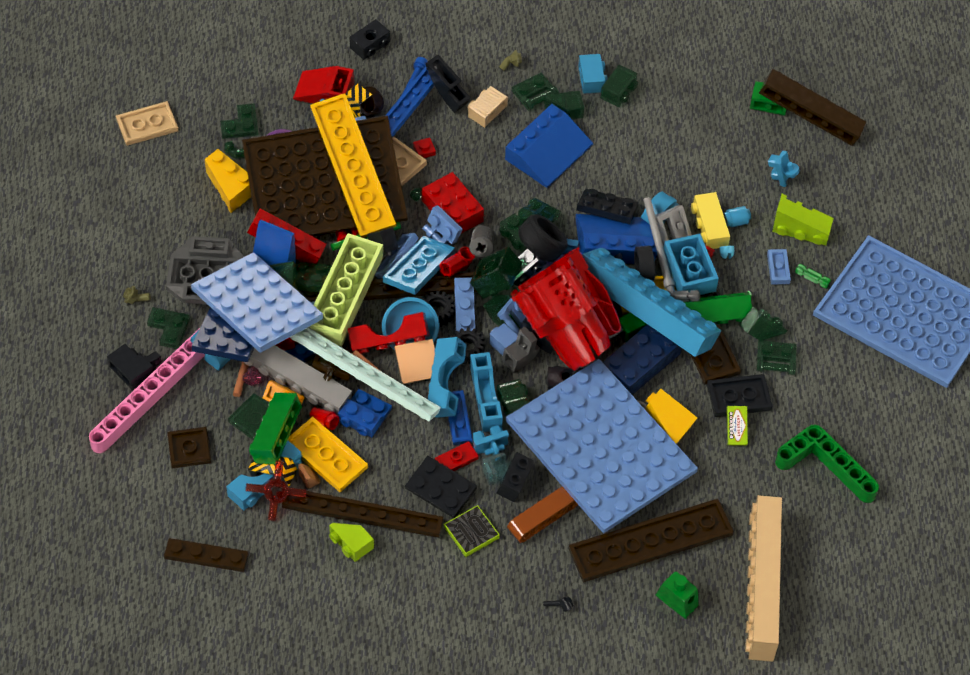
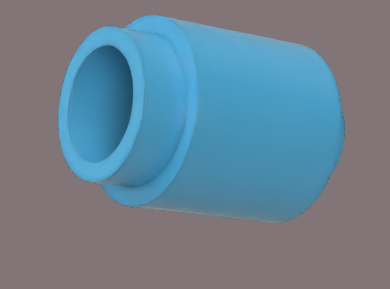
M745 206L728 209L726 212H723L727 227L730 226L732 228L745 225L751 219V212Z

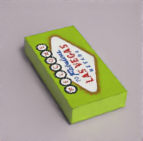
M727 406V446H747V406Z

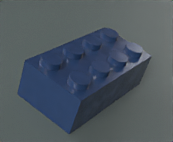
M647 324L603 361V364L633 395L681 354L682 348Z

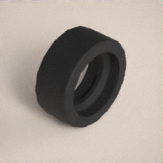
M650 245L635 247V270L639 271L640 275L645 279L654 281L655 262L652 247Z

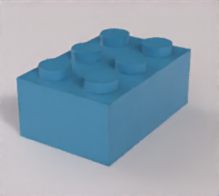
M701 234L664 242L667 263L671 277L674 278L677 291L689 290L690 292L691 290H699L700 295L716 292L719 278Z

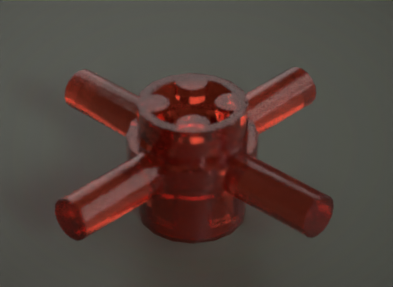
M276 460L274 478L268 480L265 485L246 483L245 491L264 493L270 501L268 520L276 521L278 503L283 502L287 496L306 497L305 489L288 488L282 480L284 465L282 460ZM272 487H283L281 491L276 492V495H272Z

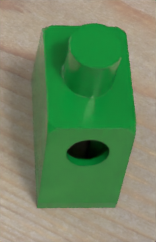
M676 571L661 585L656 593L660 600L684 619L699 606L698 589L684 575H680Z

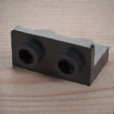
M527 249L505 268V271L510 276L511 283L520 286L534 274L539 273L547 262Z

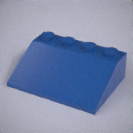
M551 104L506 146L505 160L548 188L593 145V142L564 111Z
M575 215L578 245L581 254L598 248H604L613 257L621 253L625 264H634L635 247L650 245L655 261L657 250L651 227L642 218L633 217L631 223L627 224L595 215Z

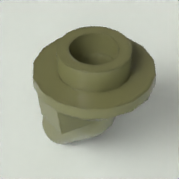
M514 50L510 56L504 59L499 68L505 71L510 63L519 67V64L522 63L521 53H517V50Z
M131 286V288H126L123 298H125V303L133 304L135 301L151 300V294H138L135 286Z

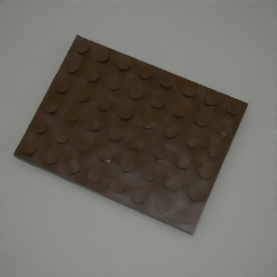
M388 115L357 120L356 123L395 222L407 221L408 217ZM318 127L242 140L255 216L261 208L311 236L357 229Z

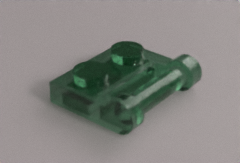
M542 73L512 86V92L528 111L551 97L559 96L558 89L552 86ZM547 90V92H545V93H543V94H541V95H539V96H537V97H535V98H533V99L530 100V98H532V97H534V96H536V95H538V94H540V93H542V92H544V91Z
M532 198L526 207H522L518 211V216L521 219H526L530 215L538 214L553 223L559 217L561 211L537 198Z
M758 340L756 371L764 369L789 372V374L795 375L797 344ZM763 360H765V361H774V362H784V363H789V365H788V364H779V363L763 362Z

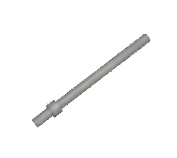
M647 197L643 201L664 277L663 285L667 291L673 293L675 291L674 278H671L651 198Z

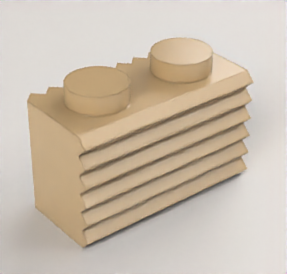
M490 86L487 90L484 89L480 93L476 101L472 100L468 105V117L481 126L486 127L507 107L508 97Z

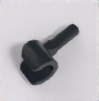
M568 596L556 601L543 602L544 606L561 605L563 611H569L574 606L571 598Z

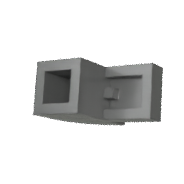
M523 327L518 332L516 342L504 349L501 361L513 373L529 364L537 355L540 347L536 344L537 338L526 327Z

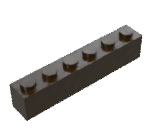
M774 69L766 77L759 91V94L851 146L859 139L866 124V121Z

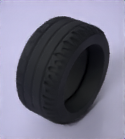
M530 215L518 230L519 238L527 249L544 261H556L568 247V242L563 232L554 223L541 215Z

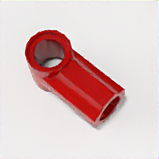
M462 247L456 254L439 264L440 272L444 276L450 277L459 271H465L475 258V255L470 252L468 247Z

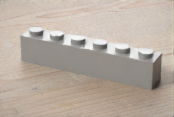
M275 345L261 353L254 348L249 361L244 362L248 366L252 365L257 368L263 375L271 376L277 383L286 385L291 390L306 397L310 403L318 404L324 410L335 412L337 416L348 399L351 400L352 391L333 379L330 381L326 379L325 381L323 373Z

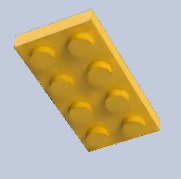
M311 417L288 438V441L301 451L302 460L339 492L344 490L368 469V463L314 417Z

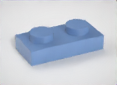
M768 250L767 258L771 285L790 284L791 278L787 250Z

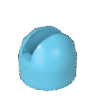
M734 246L719 247L722 258L727 259L728 256L731 259L734 256Z

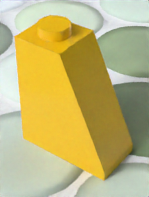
M662 389L656 394L652 392L646 400L648 405L645 410L676 444L697 419L694 414Z

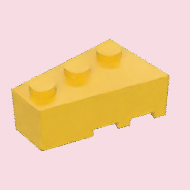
M219 149L205 158L206 173L220 193L222 200L226 203L228 210L232 213L252 197L248 173Z

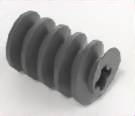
M478 225L475 227L470 241V252L480 258L489 256L493 251L495 232L488 226Z

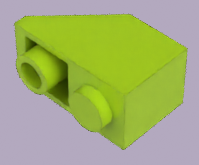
M331 523L329 525V537L334 544L338 543L342 547L344 555L347 558L351 557L354 562L374 549V539L361 525Z

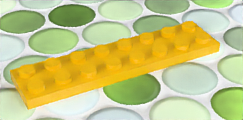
M344 93L311 104V111L360 237L364 238L369 233L396 227V222L346 94Z

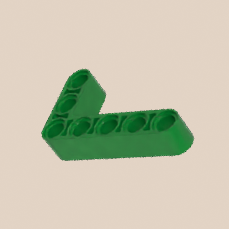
M810 425L778 449L775 464L779 469L788 470L813 453L862 502L871 503L875 500L879 489L877 481L819 425Z

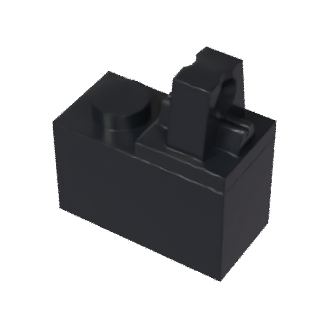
M126 344L107 356L108 366L132 391L157 369L156 366L162 362L161 356L156 351L148 356H143L141 353L138 355L134 348L130 349Z

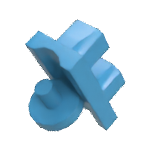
M782 151L780 155L772 154L768 160L769 167H774L771 171V177L774 180H779L780 186L786 187L787 179L789 177L795 178L800 171L797 164L789 162L787 151Z
M500 425L492 426L490 428L491 435L486 437L483 431L474 432L473 448L477 454L485 452L486 456L492 454L496 459L499 458V451L505 450L504 446L508 445L509 433L507 430L503 431Z

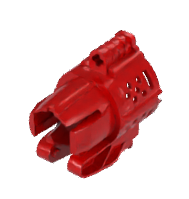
M579 247L571 250L549 267L518 286L519 292L517 289L511 292L512 300L517 303L539 338L546 337L559 358L572 370H577L580 366L584 367L595 360L590 345L599 356L611 346L609 336L618 333L621 329L617 312L607 290L588 270L589 265L579 251Z

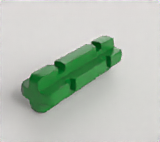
M803 264L797 266L796 274L804 275V278L816 284L820 283V286L823 288H828L830 285V278L822 277V274L811 268L807 269V266Z

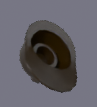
M364 87L372 95L360 104V116L380 113L384 107L381 93L374 87Z

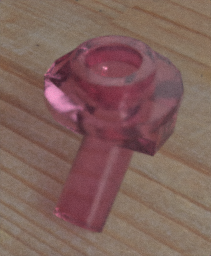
M254 366L247 368V372L243 375V382L251 386L260 383L262 376L258 373L259 370Z

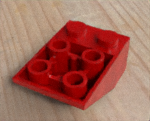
M332 66L302 71L293 100L314 104L320 102L321 99L326 100L344 93L346 94L354 85V69Z

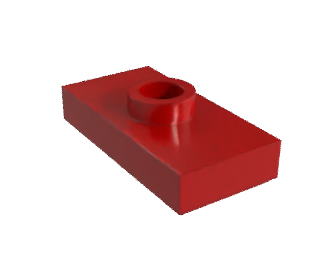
M468 441L434 459L449 469L456 471L478 460L479 456Z

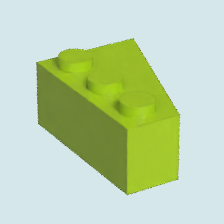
M781 194L772 232L782 236L794 237L798 240L810 241L817 245H827L834 218L814 208L809 210L802 206L803 203L799 201L794 203L786 199L787 195Z

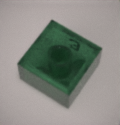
M508 246L482 258L470 284L483 299L495 296L502 290H509L514 285V280L520 272L519 269L522 261Z

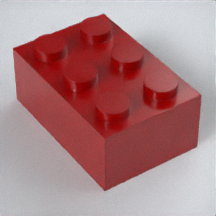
M453 172L422 188V202L430 211L437 205L442 208L463 229L461 234L484 221V208Z

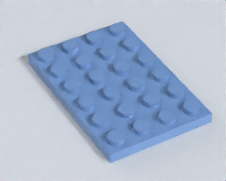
M254 252L191 284L192 290L260 353L323 320V313Z

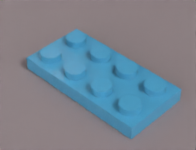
M423 236L383 276V283L415 295L440 270L439 264L455 254V247Z

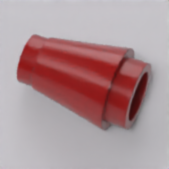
M316 407L310 411V418L314 417L328 430H334L337 427L339 416L335 412Z

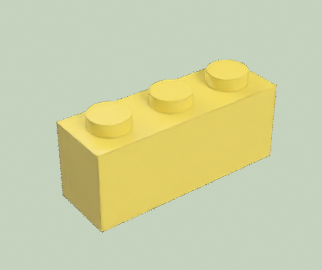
M716 192L695 195L694 202L691 203L692 214H696V227L701 230L700 234L705 245L712 249L728 246L730 234Z

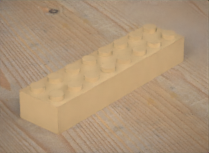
M758 495L756 503H752V511L749 516V525H751L749 542H751L748 551L750 566H748L747 578H750L747 586L749 602H747L746 614L748 615L746 633H748V639H746L745 652H749V659L773 662L779 644L781 497Z

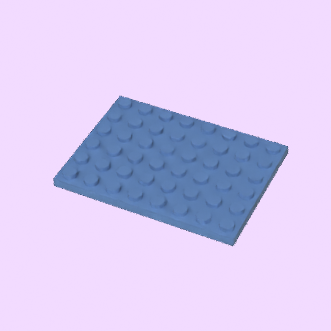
M869 235L813 312V316L946 388H948L970 355V289Z
M600 359L506 417V422L603 534L695 474L698 470L697 466Z

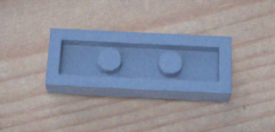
M415 233L403 234L397 241L399 249L392 251V255L385 257L379 265L375 276L378 279L383 278L415 245L419 239Z
M454 278L456 331L460 333L461 328L464 331L470 328V331H472L473 328L475 329L473 278Z

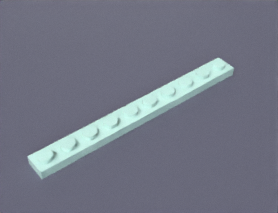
M306 328L290 337L293 341L300 343L308 350L338 366L341 370L348 372L356 379L386 395L389 399L401 404L404 408L419 415L422 419L430 421L439 414L441 407L310 328Z

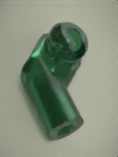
M226 142L224 144V151L229 156L235 159L245 157L243 148H235L233 142Z
M413 188L410 191V197L414 201H419L422 198V188Z

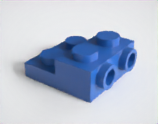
M358 389L351 400L348 399L338 412L339 421L343 426L351 427L357 430L359 434L372 438L392 410V405Z

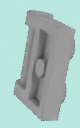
M677 205L655 215L663 247L664 242L669 240L663 222L665 219L667 220L672 240L692 235L683 205Z

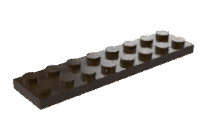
M714 499L570 544L568 549L584 583L733 536L734 531L719 499Z

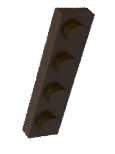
M169 538L164 559L244 572L249 553L244 550Z

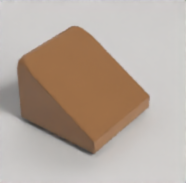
M302 463L299 464V476L307 489L321 483L311 467Z

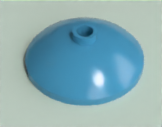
M407 297L397 300L386 310L383 316V336L396 332L400 328L404 316L423 312L426 315L430 335L425 337V340L433 339L434 343L439 333L437 313L430 304L419 298ZM414 340L406 341L407 344L414 342ZM395 344L389 345L391 348L395 350Z

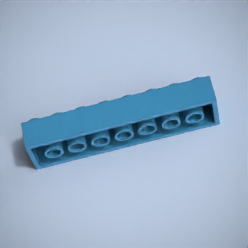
M598 248L582 254L589 265L588 270L604 285L610 299L694 357L712 349L722 331L717 328L715 323L705 320L699 312L686 307L683 301L676 300L670 296L671 294L668 291L657 287L652 280L642 277L639 271L626 266L623 260L613 257L608 250Z

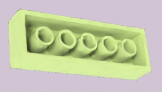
M347 234L314 303V306L323 313V320L308 328L342 347L348 334V328H351L382 261L383 244Z

